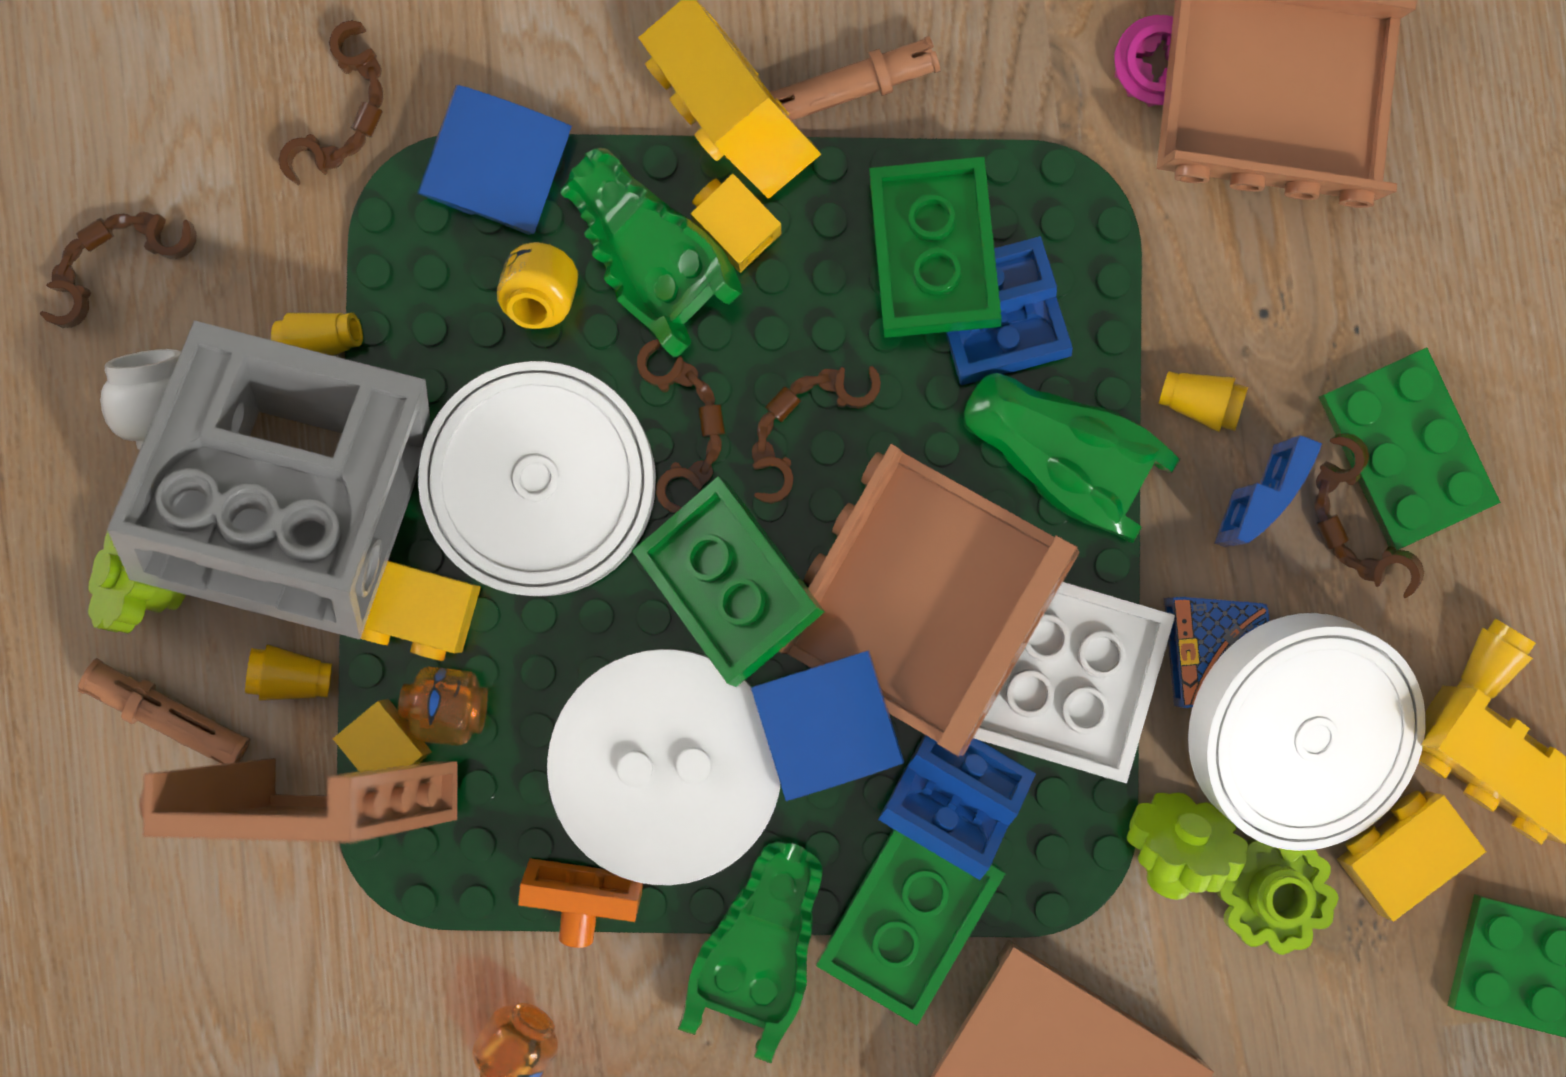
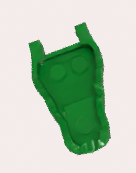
M593 149L585 153L584 159L571 169L568 180L561 188L560 193L577 206L581 218L588 223L589 227L584 232V235L593 245L592 256L606 266L603 277L605 282L615 290L616 300L655 334L660 344L670 355L677 357L691 344V338L684 324L713 295L726 304L733 303L743 293L740 280L725 251L705 230L664 203L654 193L633 178L620 160L608 149Z
M999 373L987 375L976 385L964 410V427L983 441L1003 453V457L1022 476L1030 480L1035 485L1038 493L1052 506L1073 519L1113 533L1129 543L1135 542L1142 527L1125 515L1152 466L1154 465L1160 470L1173 473L1180 461L1178 456L1147 429L1116 412L1074 402L1051 393L1036 391L1014 378Z
M779 841L768 844L762 849L754 863L745 887L736 896L720 924L704 942L697 954L689 975L684 1009L677 1030L695 1035L697 1029L702 1024V1015L705 1007L763 1028L761 1036L755 1045L754 1057L767 1063H772L781 1039L797 1015L807 986V956L812 934V909L823 875V866L817 855L799 845Z

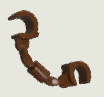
M351 20L336 26L330 35L329 46L343 73L349 74L352 70L358 71L365 80L370 81L368 90L369 102L361 103L351 126V129L356 131V133L345 142L343 147H320L319 140L312 134H308L306 138L292 139L284 145L279 155L280 169L296 185H300V180L293 170L292 163L298 153L301 151L313 152L317 168L325 175L327 170L341 166L344 158L357 153L364 146L366 136L372 138L383 111L379 107L382 105L384 93L378 79L381 75V66L376 60L377 55L371 48L353 57L344 55L342 51L343 43L348 37L366 32V28L361 22Z
M140 212L136 216H130L122 213L112 215L105 221L102 218L97 219L76 233L78 238L72 240L66 246L60 264L52 270V282L46 285L55 291L70 292L74 299L72 310L64 316H55L45 311H41L40 315L46 321L62 328H71L79 325L86 318L89 312L88 298L91 295V291L84 286L75 285L76 275L72 265L81 255L84 248L91 252L113 238L114 234L112 231L114 229H124L133 225L138 232L146 235L147 241L144 243L146 250L153 254L158 253L169 259H179L187 256L196 244L197 232L194 225L188 220H184L180 241L174 246L164 247L161 242V232L166 219L159 214L153 215L148 212Z
M656 339L645 344L637 356V367L641 377L648 384L659 387L662 392H667L670 387L669 385L675 382L686 387L694 385L699 398L705 403V406L698 408L702 437H710L705 461H697L688 469L682 468L679 463L675 462L671 465V469L667 470L660 477L657 483L656 494L660 504L667 511L675 514L682 507L668 500L666 495L668 484L673 479L685 478L698 490L702 491V486L713 475L711 465L720 455L722 441L719 435L725 434L721 405H714L715 397L712 389L704 381L698 379V371L694 366L684 362L682 357H678L672 370L667 375L655 376L648 371L647 361L649 356L660 346L659 340Z
M873 366L869 368L871 390L864 397H852L845 391L843 385L845 369L841 367L840 370L824 369L815 377L805 376L799 378L791 385L790 390L784 386L765 406L769 412L763 415L758 424L757 435L759 441L752 448L753 469L775 467L782 472L785 481L782 489L777 493L758 492L754 494L756 499L769 504L781 502L789 495L793 486V474L790 469L791 460L787 457L782 460L776 458L772 445L766 441V438L772 431L775 418L782 423L801 402L796 395L807 392L814 385H819L825 391L836 392L838 397L837 406L840 408L845 406L857 409L867 407L875 401L881 385L879 373Z
M1337 434L1330 439V442L1350 448L1355 455V465L1353 468L1346 470L1326 461L1320 466L1321 472L1316 479L1319 494L1315 499V513L1321 521L1317 522L1316 525L1328 550L1334 548V553L1341 563L1357 570L1362 579L1375 582L1376 587H1379L1384 581L1388 565L1399 563L1406 566L1411 573V583L1403 595L1404 598H1407L1415 593L1423 581L1424 569L1419 558L1409 551L1396 550L1390 546L1382 553L1381 560L1374 558L1360 560L1344 544L1349 541V538L1338 515H1330L1328 493L1333 492L1340 482L1354 485L1359 481L1360 473L1365 469L1369 458L1367 446L1362 439L1354 434Z

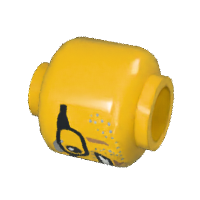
M534 242L523 244L514 249L504 264L497 285V301L502 311L516 324L529 329L549 328L562 322L571 309L578 285V271L574 261L563 250L551 244Z

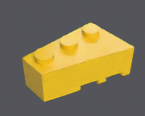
M680 0L638 37L651 55V58L645 63L647 69L664 89L668 90L671 86L675 89L676 93L669 98L673 106L690 125L697 121L701 126L694 135L703 148L715 161H718L725 155L768 199L821 155L811 140L789 119L788 115L790 113L778 99H774L758 77L757 71L721 25L698 0Z
M1442 686L1425 711V736L1421 744L1423 748L1418 763L1442 779H1446L1449 773L1468 785L1463 794L1481 807L1494 812L1497 806L1511 814L1515 817L1511 827L1531 841L1542 845L1545 839L1566 845V756L1554 747L1550 746L1547 748L1527 733L1530 728L1518 719L1511 717L1508 721L1490 709L1487 705L1491 698L1479 689Z

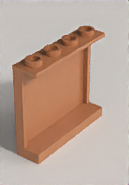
M1175 0L1156 169L1175 172L1174 179L1186 183H1207L1210 181V177L1230 180V188L1239 191L1257 192L1263 191L1265 186L1285 188L1284 195L1293 199L1313 200L1318 199L1320 194L1338 196L1340 205L1354 208L1374 206V201L1397 191V183L1386 182L1383 179L1400 20L1416 10L1417 0Z
M890 444L885 455L877 452L867 465L861 482L867 486L857 504L853 505L849 502L839 514L832 533L838 537L827 556L822 553L818 554L804 577L803 583L809 586V591L825 612L779 652L788 654L813 668L869 650L889 714L937 741L938 745L955 755L964 756L1080 552L1071 543L1058 536L1054 537L906 455L898 447Z
M276 758L144 773V788L139 801L140 813L144 819L143 837L355 842L457 820V761H432L329 776L328 795L275 794Z
M1008 939L996 958L999 966L930 1076L1212 1077L1214 1071L1197 1056Z

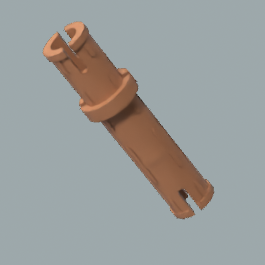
M927 36L923 40L885 53H881L880 49L868 52L869 58L775 91L770 90L769 92L775 100L778 99L790 113L788 115L789 119L793 121L880 91L882 96L893 92L892 86L933 72H940V65L936 51H932V48H934L930 36Z
M98 658L90 663L78 684V692L87 694L122 712V720L130 724H135L139 721L219 764L240 762L249 746L250 738L243 737L203 716L201 713L155 690V683L147 679L138 682L104 664Z

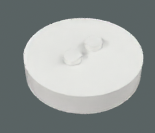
M528 361L513 363L488 371L470 381L447 401L433 421L425 438L420 456L418 487L420 502L428 527L438 545L456 566L477 581L497 590L526 596H554L574 592L592 585L615 570L629 556L642 537L651 516L656 491V472L651 446L643 427L626 402L614 390L601 380L577 368L559 363Z
M1300 613L1284 616L1262 624L1238 639L1220 656L1205 677L1197 693L1189 722L1188 745L1192 769L1201 790L1208 800L1234 825L1255 840L1285 850H1315L1344 842L1368 829L1395 804L1406 789L1416 770L1423 748L1421 744L1424 741L1426 728L1424 700L1418 681L1408 663L1388 643L1353 622L1329 614Z
M678 649L649 650L625 656L599 669L581 684L567 701L558 717L551 736L547 758L548 785L553 806L562 826L577 847L596 864L609 872L628 880L652 885H676L701 880L725 869L746 853L767 826L775 809L781 785L751 691L752 686L746 680L737 687L731 686L726 683L708 656Z

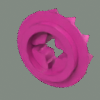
M1151 15L1134 22L1122 34L1114 51L1115 78L1120 80L1126 89L1128 97H1135L1145 102L1148 107L1164 105L1168 68H1165L1157 81L1153 82L1154 75L1151 74L1152 65L1143 62V59L1140 58L1143 56L1151 57L1160 45L1161 40H1163L1165 60H1169L1173 17L1168 15Z

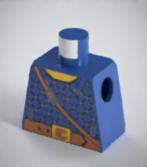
M1192 597L1164 598L1165 612L1175 615L1168 639L1174 706L1181 708L1193 707L1205 677L1220 656L1246 633L1270 621L1267 604Z

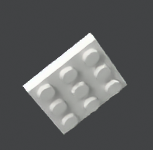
M1063 582L974 739L1127 784L1175 615Z

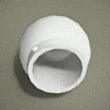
M162 349L128 354L112 359L104 365L108 381H106L102 388L100 402L105 422L117 436L124 440L136 441L137 449L139 450L143 445L181 352L178 350Z

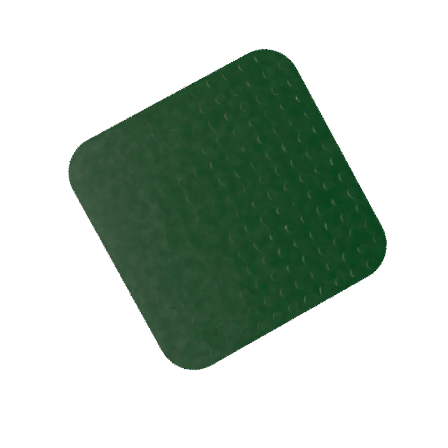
M569 134L535 233L530 235L478 214L470 215L417 194L437 136L418 141L393 155L372 175L363 188L353 210L349 226L346 313L352 312L358 317L362 327L363 339L359 347L350 348L345 351V359L426 380L431 425L440 410L458 390L473 379L498 367L520 362L545 361L577 368L601 380L614 390L626 402L639 420L651 446L655 463L657 489L660 477L667 470L671 469L673 463L677 462L682 468L688 469L697 461H705L710 437H702L698 408L705 406V403L699 398L694 385L686 387L675 382L669 385L670 387L667 392H662L659 387L648 384L641 377L637 367V356L645 344L656 340L657 337L616 300L615 290L605 282L603 277L606 266L592 256L593 245L584 235V232L589 227L588 223L581 218L577 206L571 200L563 197L560 191L566 184L571 169L584 159L585 153L596 148H606L620 160L633 178L654 193L664 203L692 221L691 213L697 208L692 201L696 195L712 180L717 178L723 183L729 176L734 174L781 223V235L741 273L733 266L743 293L733 303L726 304L713 295L684 324L691 338V344L681 355L673 357L660 344L659 348L649 356L647 361V368L651 374L664 376L672 370L678 357H682L684 362L697 369L698 379L704 381L712 389L715 397L714 405H721L725 434L719 435L722 441L721 452L717 460L711 465L713 475L702 486L703 489L718 476L726 480L800 579L804 581V577L817 555L822 553L827 556L838 536L832 533V530L843 508L849 502L856 505L867 485L862 483L861 479L867 465L877 452L885 455L890 444H893L906 455L1048 534L1054 537L1058 536L1076 546L1080 553L1063 582L1140 605V532L1135 542L1129 543L1113 533L1069 517L1043 498L1036 490L1035 485L1022 476L1003 457V453L983 441L964 427L966 403L980 381L960 385L945 332L884 338L869 168L985 157L994 248L1041 236L1057 285V301L1073 347L1071 357L1003 375L1014 378L1036 391L1051 393L1089 406L1105 408L1141 425L1142 247L1139 226L1134 210L1119 184L1105 169L1086 155L1057 143L1039 140L807 137L821 155L768 199L725 155L718 161H715L695 136ZM534 242L551 244L563 250L574 261L578 271V285L570 311L559 324L542 329H529L516 324L502 311L497 301V285L510 253L523 244ZM873 366L879 373L881 385L875 401L867 407L857 409L845 406L840 408L837 406L838 397L836 392L825 391L819 385H814L807 392L796 395L801 402L782 423L775 418L772 431L766 438V441L772 445L776 458L782 460L787 457L791 460L790 469L793 474V486L789 495L781 502L769 504L756 499L754 494L758 492L777 493L782 489L785 481L782 472L775 467L753 469L752 448L759 441L757 435L758 424L763 415L769 412L765 406L784 386L790 390L791 385L799 378L805 376L815 377L824 369L840 370L841 367L845 369L843 383L845 391L852 397H864L871 390L869 368ZM417 477L388 560L481 586L463 652H446L444 661H439L411 653L412 642L390 636L388 645H382L340 635L338 734L377 701L389 699L432 751L420 763L457 761V820L355 842H339L341 851L350 872L365 893L390 914L414 925L437 930L559 932L561 911L518 905L520 884L529 859L604 869L586 856L572 841L562 826L552 803L548 785L547 758L553 729L561 711L577 688L591 675L611 662L625 656L658 649H678L702 655L706 654L633 552L604 578L585 588L562 595L526 596L511 594L494 589L472 578L452 562L433 537L423 514ZM685 478L673 479L666 488L668 500L680 507H683L700 492ZM1140 490L1125 515L1139 525ZM656 491L649 522L636 547L674 515V513L667 511L660 504ZM777 652L751 674L746 681L753 687L811 668L788 654ZM438 668H446L448 671L447 677L435 685L442 699L433 723L429 725L427 703L429 693L434 685L433 676ZM457 680H460L461 685L459 693L456 697H454L453 695L455 694L458 685ZM889 714L904 760L903 764L789 801L785 800L780 785L777 803L767 826L752 847L738 860L716 874L685 884L652 885L643 883L636 921L596 917L595 932L712 934L722 921L731 903L745 887L754 863L762 849L768 844L779 841L799 845L817 855L821 862L823 875L812 909L811 935H832L893 828L878 819L924 734ZM982 741L1036 773L1018 815L1008 826L992 861L993 865L1003 870L1006 874L969 937L1027 938L1051 935L1067 930L1097 912L1116 892L1130 867L1135 847L1128 842L1127 835L1130 830V821L1138 806L1139 743L1126 784ZM337 745V775L359 772Z

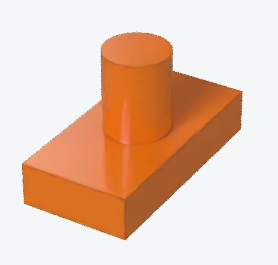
M530 858L520 884L518 905L561 911L559 941L569 947L584 948L593 943L596 917L636 921L643 883L625 879L606 869Z

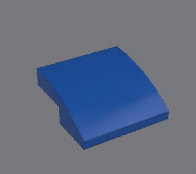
M456 85L417 194L470 215L478 214L525 234H534L572 126L510 101Z
M1041 236L994 248L1002 318L1001 327L945 332L961 386L980 381L992 373L1003 375L1072 356L1073 347L1056 297L1057 285Z
M1299 435L1274 444L1260 484L1256 483L1233 490L1215 544L1223 547L1246 544L1264 532L1282 514L1304 484L1315 463L1322 443Z
M869 650L751 687L786 801L844 784L904 763Z
M924 734L878 820L980 880L989 870L1008 826L1018 815L1036 773L978 739L973 738L964 756H957Z

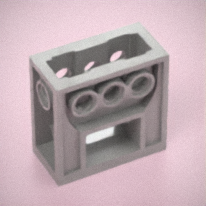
M194 321L107 528L129 580L360 639L418 477L422 448L431 427L426 380ZM262 412L342 433L333 458L251 437L250 434L258 413Z

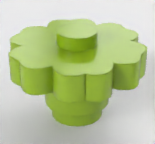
M107 531L104 549L100 550L95 557L93 572L88 586L89 592L93 594L88 608V615L92 619L93 627L128 634L134 629L135 625L142 621L145 610L160 613L165 609L176 610L179 608L186 594L129 580Z
M1180 792L1171 794L1156 793L1151 804H1138L1130 821V830L1127 835L1128 842L1140 849L1138 862L1146 868V878L1149 886L1159 895L1174 900L1186 898L1191 892L1200 893L1205 890L1208 892H1219L1225 881L1237 880L1247 861L1246 852L1249 847L1245 839L1234 834L1237 826L1225 817L1212 803L1204 802L1196 805L1193 799Z
M1255 839L1247 840L1246 842L1249 846L1246 852L1247 861L1238 879L1235 881H1225L1221 891L1216 892L1218 897L1229 905L1224 913V923L1236 932L1242 942L1250 947H1257L1265 943L1269 949L1279 955L1288 954L1294 949H1307L1313 942V929H1326L1331 926L1334 918L1333 910L1339 900L1336 890L1325 884L1331 873L1330 864L1324 858L1318 856L1316 850H1285L1269 846Z

